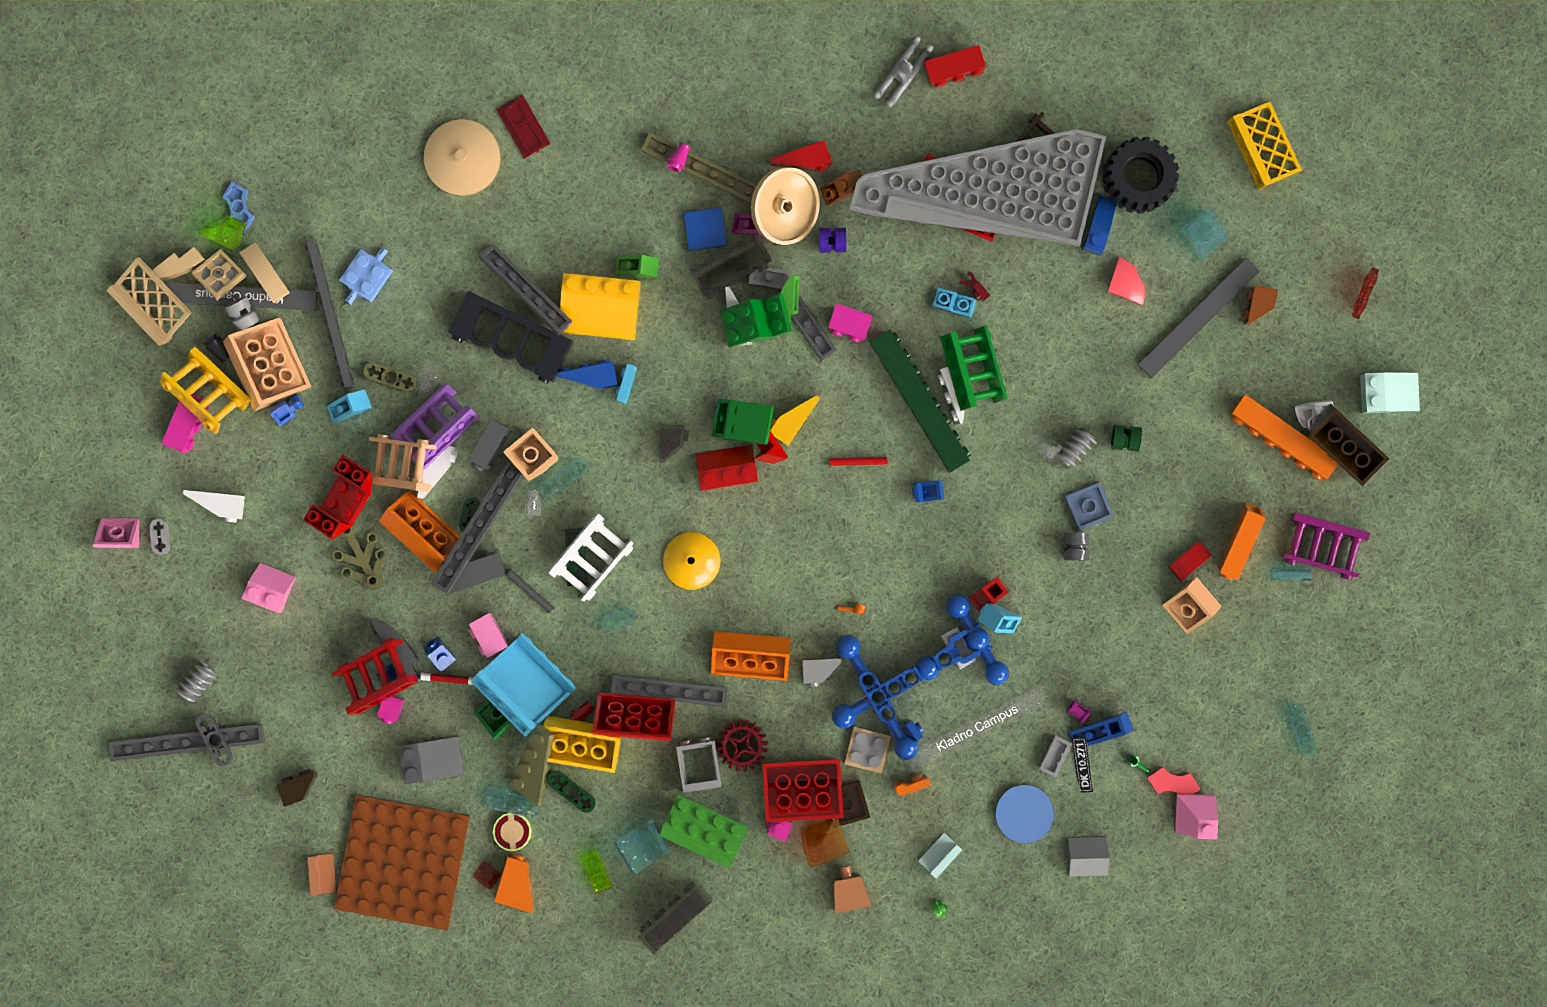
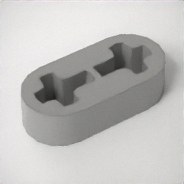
M154 519L150 524L151 548L155 554L164 555L170 550L169 526L163 519ZM158 522H160V525H164V529L160 530L161 536H159V531L154 528L158 525ZM159 538H161L162 544L166 545L162 552L156 548V545L160 543Z

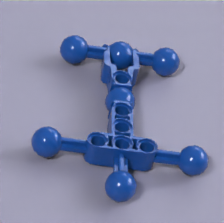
M955 594L948 598L946 602L948 614L954 618H959L965 630L951 637L948 641L949 645L939 651L936 656L921 657L916 665L913 666V669L902 672L880 685L876 676L869 672L859 655L861 647L859 640L853 635H844L839 638L836 643L837 652L841 657L850 660L859 676V684L867 697L851 706L847 704L836 706L831 717L833 723L839 728H849L854 724L857 715L873 707L879 719L886 723L896 741L894 744L895 754L903 760H909L916 756L918 743L913 737L905 735L895 717V709L889 700L915 686L919 680L922 682L934 679L939 671L942 670L941 667L945 668L957 662L965 664L979 655L986 665V680L993 685L1004 684L1009 677L1008 667L1005 663L996 661L991 652L993 646L989 645L990 637L986 630L978 628L979 623H974L968 613L970 602L966 596ZM965 636L967 647L974 651L973 654L966 658H962L959 654V649L954 646V642ZM945 653L949 656L947 664L939 662L940 654ZM912 672L915 674L916 681L914 683H908L905 680L907 673ZM864 675L872 676L873 683L870 686L862 683ZM891 682L898 683L899 691L897 693L889 691L888 686ZM876 691L880 692L883 696L882 701L879 703L872 700V694ZM885 708L892 711V717L888 720L884 719L881 715L882 710Z

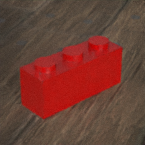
M980 45L924 61L930 87L935 85V88L943 87L946 85V82L951 80L954 83L960 82L968 75L977 77L982 75V71H985L986 68Z

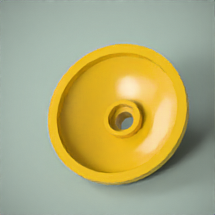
M687 532L676 536L667 545L663 555V567L666 575L675 585L684 589H699L708 585L716 577L720 568V554L710 538L700 533ZM689 557H693L695 559V562L693 564L688 563L687 560Z

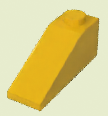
M816 395L783 414L778 420L773 419L770 431L774 437L786 446H789L820 397Z

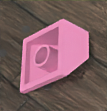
M1177 794L1175 832L1197 839H1217L1218 813L1216 795Z

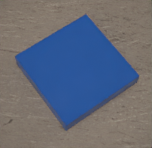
M722 208L684 213L689 251L727 246Z

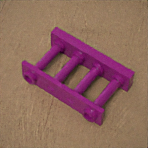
M1292 513L1290 521L1295 522L1296 529L1289 554H1281V558L1285 559V563L1296 565L1299 562L1341 574V578L1352 580L1353 577L1359 578L1360 574L1352 572L1359 544L1362 543V540H1369V532L1299 513ZM1308 525L1314 527L1315 533L1308 559L1296 556L1303 530ZM1325 530L1332 532L1333 540L1327 563L1322 564L1315 562L1322 533H1325ZM1344 535L1351 537L1350 541H1352L1345 570L1334 567L1340 540Z

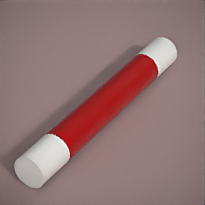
M421 672L420 679L473 685L471 681L474 677Z

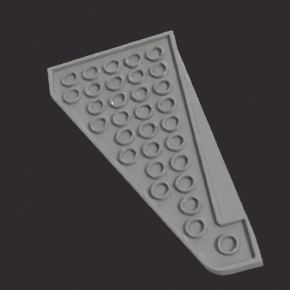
M1074 129L863 175L856 183L850 210L873 216L1061 242L1080 247L1106 136Z

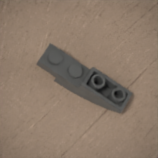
M377 618L372 619L371 629L375 636H379L381 640L379 645H383L382 642L389 638L402 640L403 644L395 649L405 673L416 675L418 683L422 682L413 665L420 660L409 643L385 622Z

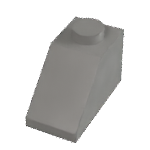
M841 658L802 660L803 683H807V687H818L819 683H823L841 663Z

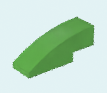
M799 275L790 276L780 292L784 296L790 322L791 315L798 314Z

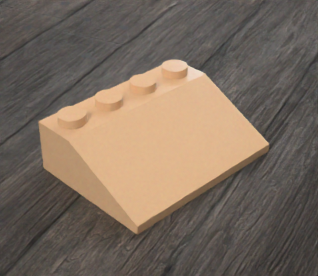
M280 317L230 334L223 341L246 395L251 398L250 403L254 411L275 404L311 387Z

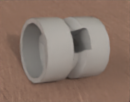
M246 296L224 307L228 316L233 318L232 323L237 331L244 330L259 321L255 311L250 310L251 304Z

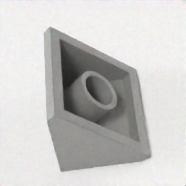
M1106 837L1068 838L1069 877L1108 876L1110 858Z

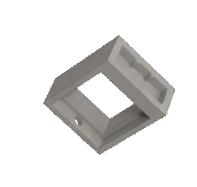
M706 737L700 738L698 743H691V740L681 741L680 745L676 746L683 793L722 787L715 740ZM711 746L716 779L687 783L682 750Z

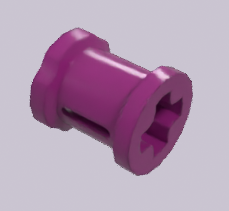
M1075 699L1066 710L1067 714L1071 713L1081 724L1086 721L1092 712L1090 709L1087 710L1083 707L1078 699Z

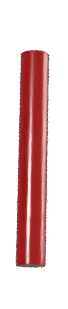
M887 457L830 458V466L887 465Z

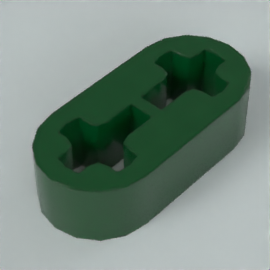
M475 498L467 499L463 505L459 528L462 532L466 528L463 526V523H467L469 517L472 519L477 511L474 509L472 515H469L470 508H467V505L472 504V501H474L475 505L479 508L481 504Z

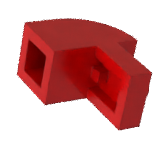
M997 575L968 599L980 613L986 603H996L1009 593L1010 590Z

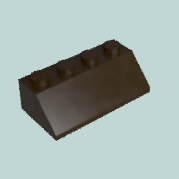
M1331 403L1316 417L1307 435L1361 486L1390 459Z

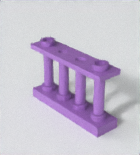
M447 382L439 387L422 406L391 434L395 440L416 443L411 436L420 429L429 439L428 445L436 446V450L426 448L423 470L479 418L467 404L463 408L453 398L457 392ZM446 402L457 412L450 421L439 411ZM432 416L443 426L436 434L425 424ZM412 447L415 454L411 459L416 463L418 447Z

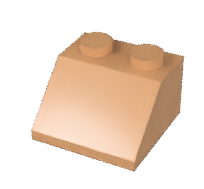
M531 428L503 452L528 481L539 476L558 461L556 453L534 428Z
M1197 577L1162 605L1186 634H1189L1212 618L1222 607Z

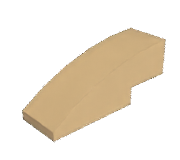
M256 242L239 252L273 303L290 293Z
M193 247L182 257L173 253L152 271L161 281L169 280L195 270L206 261V258L197 248Z

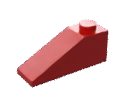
M825 140L771 158L770 163L771 166L811 171L818 170L822 172L829 169V165H832V160Z

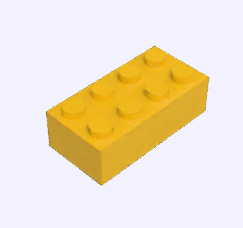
M552 716L546 717L543 727L554 734L551 754L547 762L615 773L621 737L592 735L593 723Z

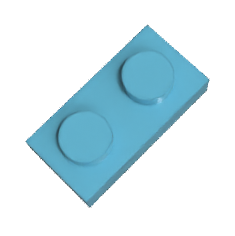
M627 364L626 368L623 367L620 376L622 383L621 386L617 387L615 397H617V401L627 404L637 367Z

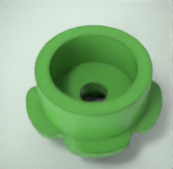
M936 899L931 904L936 917L946 916L945 913L948 909L943 900L939 901Z

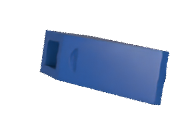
M609 359L598 361V365L593 366L590 363L579 365V369L572 370V367L560 369L561 372L557 373L559 378L597 389L619 386L614 362H609Z

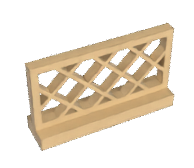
M140 257L136 258L118 281L106 290L158 346L168 343L173 338L172 335L192 313ZM137 265L142 268L143 277L136 276L135 268ZM126 279H131L132 290H128L122 284ZM136 279H143L144 290H137ZM148 280H153L156 283V290H149ZM137 293H144L145 303H140L137 300ZM149 293H156L157 304H150ZM161 293L169 297V304H162ZM150 307H157L158 317L151 315ZM162 307L170 308V318L163 317ZM174 307H179L184 313L181 318H175ZM163 320L171 322L169 332L164 328Z

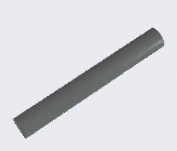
M512 570L508 572L506 576L548 613L554 609L550 603Z

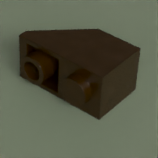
M308 769L300 772V777L295 779L292 776L281 779L282 783L278 784L277 788L284 807L307 798L316 779L317 771L311 772Z

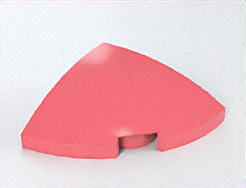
M1118 257L1107 292L1143 305L1144 283L1141 281L1137 269L1127 260Z

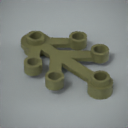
M352 525L349 533L343 532L341 535L347 537L356 557L345 554L341 550H335L332 558L335 561H344L360 566L365 573H358L350 567H344L341 570L343 578H353L362 581L367 589L378 590L383 584V577L380 572L388 554L383 549L377 550L375 553L377 560L372 570L369 562L379 536L375 532L367 534L366 539L368 542L363 553L354 535L356 531L355 526ZM372 534L376 536V540L373 542L369 539ZM381 551H383L385 554L384 558L382 559L378 557V554ZM337 552H340L342 554V557L340 559H336L335 557ZM346 569L350 570L349 576L344 575ZM372 577L376 578L374 585L370 583Z

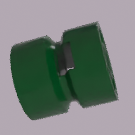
M1114 424L1111 449L1123 450L1127 448L1128 451L1139 452L1142 428L1130 426L1127 429L1125 425Z

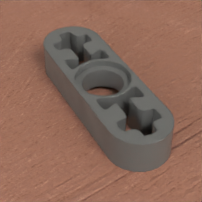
M210 714L200 715L196 720V726L215 763L219 766L230 764L233 760V753L215 718ZM203 718H205L206 720H210L208 726L210 729L214 728L215 731L210 732L206 735L205 732L209 730L207 726H202L201 723L204 722ZM213 734L220 738V742L216 746L210 743V737ZM222 745L224 746V748L220 750L223 754L228 755V757H226V762L224 760H219V757H221V753L219 750L215 752L214 749L219 748Z

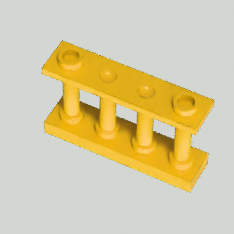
M194 347L189 352L187 359L189 362L171 377L164 371L161 375L160 383L164 390L170 391L201 420L207 430L216 434L220 428L218 421L235 407H239L244 411L248 407L251 398L202 352ZM193 368H197L202 373V376L184 390L176 383ZM207 381H211L216 386V389L198 403L190 396ZM221 394H225L230 399V402L212 416L204 409Z

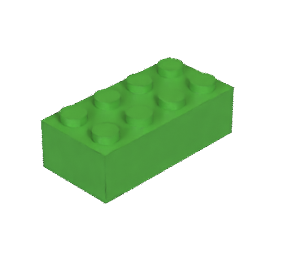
M678 795L659 836L730 868L748 827Z

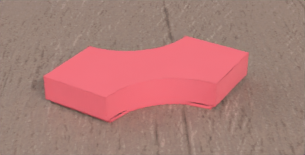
M1162 767L1147 777L1157 794L1164 791H1173L1178 794H1194L1200 790L1191 773L1181 776L1172 775Z

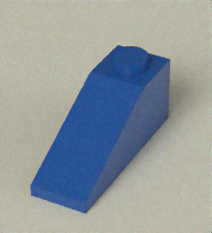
M1099 196L1082 250L1099 256L1103 253L1117 206L1115 200L1112 202L1109 198Z
M1124 712L1068 733L1070 738L1086 737L1087 746L1126 735L1134 729L1128 712Z

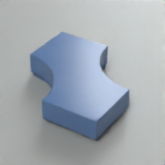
M231 181L222 196L230 207L231 214L228 223L246 233L255 218L249 212L246 205L249 191Z

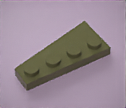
M539 723L532 730L509 783L512 788L538 807L543 803L542 791L545 790L546 785L544 779L545 774L548 772L547 760L551 754L554 735Z

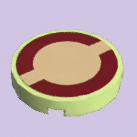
M514 812L506 813L498 818L493 828L495 842L499 847L507 851L522 849L529 842L532 833L530 822L526 817Z

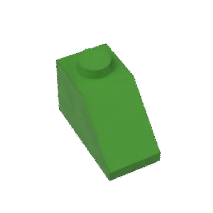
M646 255L617 256L615 275L642 278L657 277L659 258Z

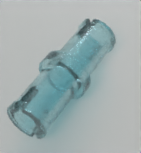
M1289 567V569L1272 568L1271 570L1272 581H1311L1312 577L1311 569H1294V567Z

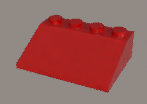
M599 692L592 735L670 741L674 725L675 699Z
M840 759L762 764L766 822L843 818Z

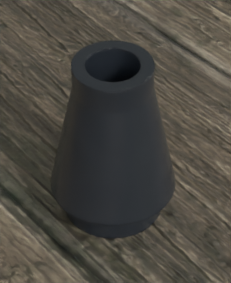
M216 334L203 343L206 346L205 349L219 359L221 363L229 358L221 337H218Z

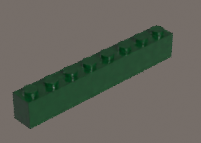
M888 330L870 341V345L946 469L951 473L969 462L970 459L968 457L971 455L965 446L962 447L959 440L961 438L956 430L952 431L948 424L951 422L945 413L941 414L938 409L941 407L938 400L930 396L929 391L931 390L926 381L922 382L918 375L921 374L915 364L911 365L908 360L911 358L908 351L900 347L899 342L901 341L896 332L892 333L891 330Z

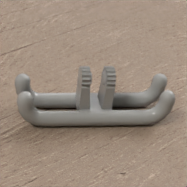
M917 35L914 36L910 45L890 73L873 93V97L879 99L894 79L901 82L889 100L886 101L888 108H891L897 102L933 50V46L928 44L913 66L907 62L920 43L921 38Z

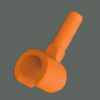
M856 603L854 608L838 606V611H848L862 615L866 606Z

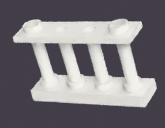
M599 513L593 516L548 569V573L554 578L556 575H561L583 594L580 599L583 602L586 599L589 601L595 595L596 591L594 590L618 561L624 555L628 556L633 550L632 545L634 543L629 539L625 544L604 526L602 522L604 518ZM594 531H599L620 549L614 558L591 540L590 535ZM582 545L584 547L587 546L608 564L601 573L578 555V549ZM569 560H574L595 578L589 587L585 586L566 570L567 567L565 565Z

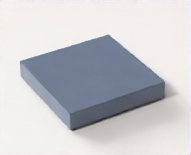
M1100 481L1064 496L1078 531L1114 517Z

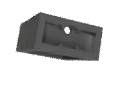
M491 419L468 460L472 461L471 466L482 472L484 469L489 471L512 431Z

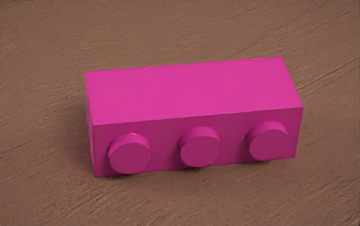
M190 395L198 403L203 400V398L196 395ZM180 401L161 444L187 454L194 446L195 441L193 437L195 433L200 431L202 423ZM209 405L206 408H204L207 412L209 410Z

